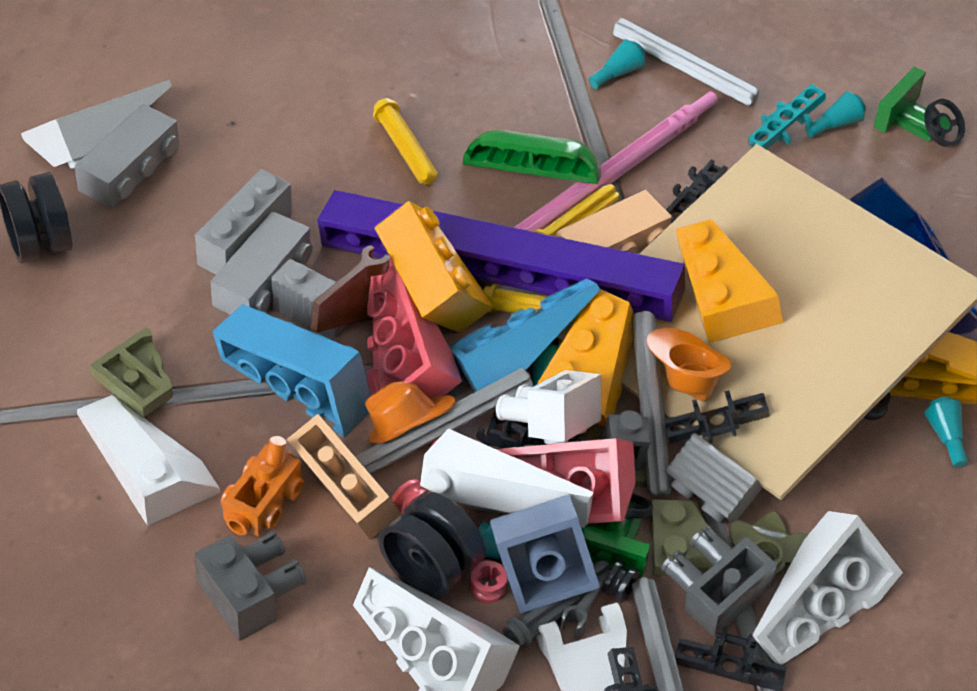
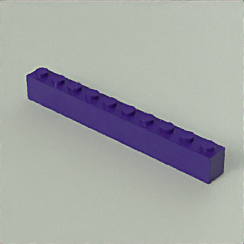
M334 190L317 218L322 246L361 254L365 247L371 245L374 247L373 257L382 258L386 254L389 255L374 227L404 204ZM433 211L439 220V228L452 244L470 273L477 280L552 295L587 278L595 282L599 289L628 301L634 314L650 311L655 316V319L672 322L685 292V264Z

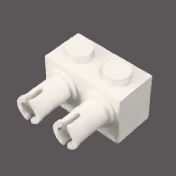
M564 370L534 387L523 384L518 387L516 397L505 394L499 397L496 405V415L499 420L528 423L529 437L544 439L546 444L568 443L570 438L577 434L585 433L587 428L601 421V374Z

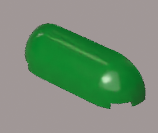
M491 130L477 136L470 143L463 156V164L592 184H598L601 178V168L595 154L583 143L571 139L507 130Z

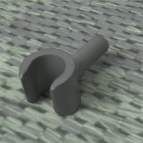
M599 582L600 588L587 592L577 606H569L564 610L561 620V631L568 622H577L578 626L575 630L574 638L577 639L584 635L587 624V612L603 587L601 582Z

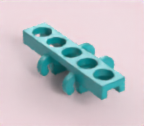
M811 84L788 104L778 101L776 103L777 109L769 116L766 114L761 116L762 126L748 137L749 145L753 147L758 144L766 150L778 140L780 142L784 140L785 144L789 145L792 139L785 130L796 121L800 124L805 122V125L810 127L813 122L808 114L826 100V93ZM815 93L818 94V96H817L816 98H814V99H809V98L812 97ZM804 103L805 107L800 109L799 107ZM784 115L789 120H782L781 116ZM768 135L765 141H760L764 136Z

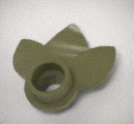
M775 511L760 518L754 526L743 521L734 520L730 531V538L734 547L745 537H748L777 563L774 577L779 575L786 565H791L801 544L809 535L807 533L788 535L781 518Z

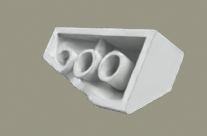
M166 80L69 114L23 132L21 135L23 140L52 166L56 167L68 162L70 169L74 168L75 164L142 104L150 106L172 86L171 82Z
M113 394L77 409V415L147 526L220 494L219 486L202 460L148 420L141 417Z
M447 429L424 454L420 486L432 492H437L471 510L507 515L569 494L580 526L584 528L588 523L594 492L453 430Z
M828 511L804 539L752 636L774 663L783 665L817 643L819 637L833 627L840 628L850 621L849 617L863 608L869 609L879 603L903 572L858 515Z
M369 567L353 604L380 641H385L398 658L396 663L401 670L409 672L420 687L418 691H497L504 684L520 647L491 627L375 568Z

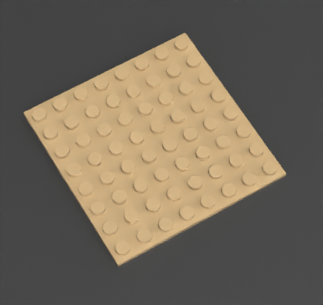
M756 144L639 254L683 263L675 229L713 219L779 295L783 323L709 344L685 269V292L672 322L655 320L656 329L674 328L689 332L701 339L716 352L727 357L732 364L730 371L719 377L710 399L704 402L697 399L701 413L728 406L724 391H730L733 401L764 393L770 417L739 425L740 428L735 429L736 437L732 435V432L712 437L713 443H709L708 437L703 438L702 435L700 437L759 481L760 486L782 500L977 303V277ZM569 323L557 336L560 342L564 341L574 323ZM633 338L628 365L625 366L621 386L639 398ZM659 360L664 417L668 419L694 412L692 400L696 398L675 391L670 387L666 378L665 364ZM758 404L752 405L748 411L761 408L762 406ZM736 410V414L743 413V411ZM715 415L710 419V423L719 425L725 418L722 415ZM694 421L691 426L698 425V421ZM677 425V426L680 427L681 429L686 428V427H684V426H682V425Z

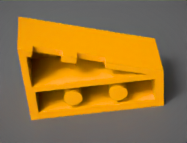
M408 201L374 228L422 318L461 333L493 309L494 306L438 225L440 223L434 212L426 206L422 208Z
M713 219L675 229L681 257L685 264L686 273L709 344L783 323L779 295Z
M600 289L583 308L538 381V384L564 370L601 374V421L597 422V424L605 427L608 415L615 414L617 401L620 399L622 392L621 383L624 369L628 365L634 338L632 321L634 313L630 303Z
M948 332L889 391L890 394L929 400L951 397L953 400H959L961 403L977 405V342Z

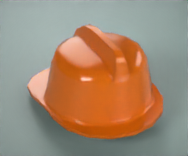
M661 328L649 333L646 340L648 349L665 364L666 378L670 387L702 402L710 399L719 377L728 373L731 369L732 364L727 357L716 352L701 339L689 332L674 328Z
M394 382L385 386L370 396L365 402L374 426L369 435L370 443L380 444L387 442L412 427L444 414L456 403L455 398L449 395L428 398L415 384L409 382Z

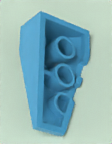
M586 278L544 298L540 302L542 308L534 310V308L523 310L522 308L511 313V318L507 320V324L493 328L490 323L449 345L457 366L474 393L520 368L526 370L599 292L600 289L597 284Z

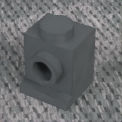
M624 411L620 415L609 414L604 430L599 434V440L617 438L633 442L635 470L641 471L651 443L648 417L640 416L635 411Z

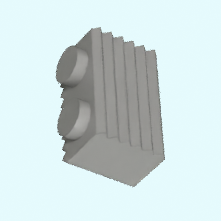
M289 259L272 276L273 311H279L280 314H285L286 318L291 317L292 321L297 320L298 324H304V327H310V331H313L311 330L313 301L334 285L336 281ZM348 325L318 332L317 334L322 333L323 336L328 337L330 340H335Z
M696 433L691 436L690 440L681 449V452L677 454L676 458L672 460L671 465L666 469V472L675 479L671 486L689 500L693 494L698 496L705 502L701 509L719 523H721L724 517L732 523L734 520H738L763 488L755 477Z

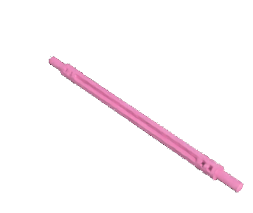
M708 92L693 104L684 105L600 165L601 178L598 184L575 183L514 228L532 232L536 229H545L602 186H607L696 123L698 116L718 102L716 94Z

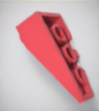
M390 258L388 271L383 275L371 276L367 315L373 317V336L367 338V349L372 351V368L367 369V383L371 396L394 382L415 384L428 398L445 396L462 382L453 353L437 324L422 318Z
M614 438L496 449L594 492L587 524L624 521L635 486L633 442Z

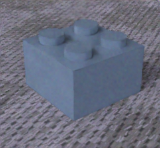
M569 494L490 520L495 541L520 614L600 588L578 516Z

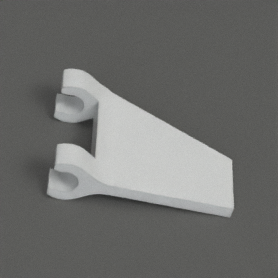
M618 603L601 607L603 616H600L598 621L604 633L563 645L561 634L555 621L539 626L541 634L536 636L539 648L548 659L561 691H604L607 686L614 684L607 653L612 648L626 647L627 637L623 613ZM620 654L617 659L619 664L624 667L625 657L624 654Z

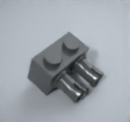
M709 525L702 527L704 533L702 534L698 531L692 538L690 545L706 557L713 566L703 574L683 556L680 550H677L672 555L675 559L673 560L669 556L663 563L661 571L671 577L687 592L684 610L708 633L716 637L717 632L720 633L724 627H727L772 586L777 563L748 537H745L734 548H731Z
M274 530L245 546L238 544L230 534L194 553L197 583L239 641L276 622V598L307 583L305 571L301 565L298 566L299 562L296 559L291 560L290 563L265 576L256 569V567L273 558L285 554L283 542L279 536L276 537L277 533Z

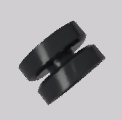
M51 172L30 176L28 181L29 198L25 188L17 180L0 184V209L11 246L19 263L40 258L42 252L41 239L51 254L72 250L73 243L67 211Z
M425 491L418 495L404 508L403 514L392 519L379 532L378 537L381 553L399 579L437 600L446 596L460 582L461 576L471 572L484 559L486 551L483 537L472 519L452 500L437 492Z

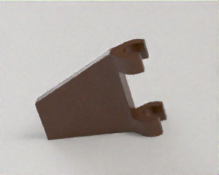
M371 245L365 247L361 252L360 263L313 301L311 330L318 333L357 322L373 320V317L367 315L371 276L383 275L388 271L390 256L386 254L381 259L375 260L373 259L374 247Z

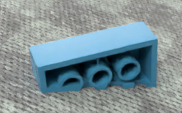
M244 304L212 331L222 361L258 384L265 379L276 392V395L288 402L292 397L307 406L306 414L312 418L319 414L321 418L325 417L335 423L333 431L344 438L369 414L365 402L370 397L362 358L360 352L353 347L342 345L327 339L321 334H315L296 326L294 323L285 322L268 315L264 311H258Z

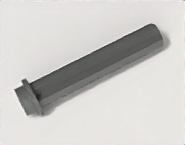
M596 561L593 563V567L598 581L604 586L612 569L607 561ZM586 593L525 612L518 618L515 616L510 617L506 622L507 626L503 628L504 636L520 647L526 648L530 646L533 641L532 638L540 633V625L558 620L562 617L567 607L577 606Z

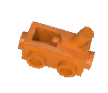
M280 436L271 437L269 445L265 444L257 456L249 458L243 469L242 476L235 485L230 484L225 489L221 498L223 517L229 529L234 533L243 536L250 532L259 537L265 527L269 529L275 528L282 515V504L287 498L293 501L300 494L304 483L303 478H301V460L285 450L286 440Z

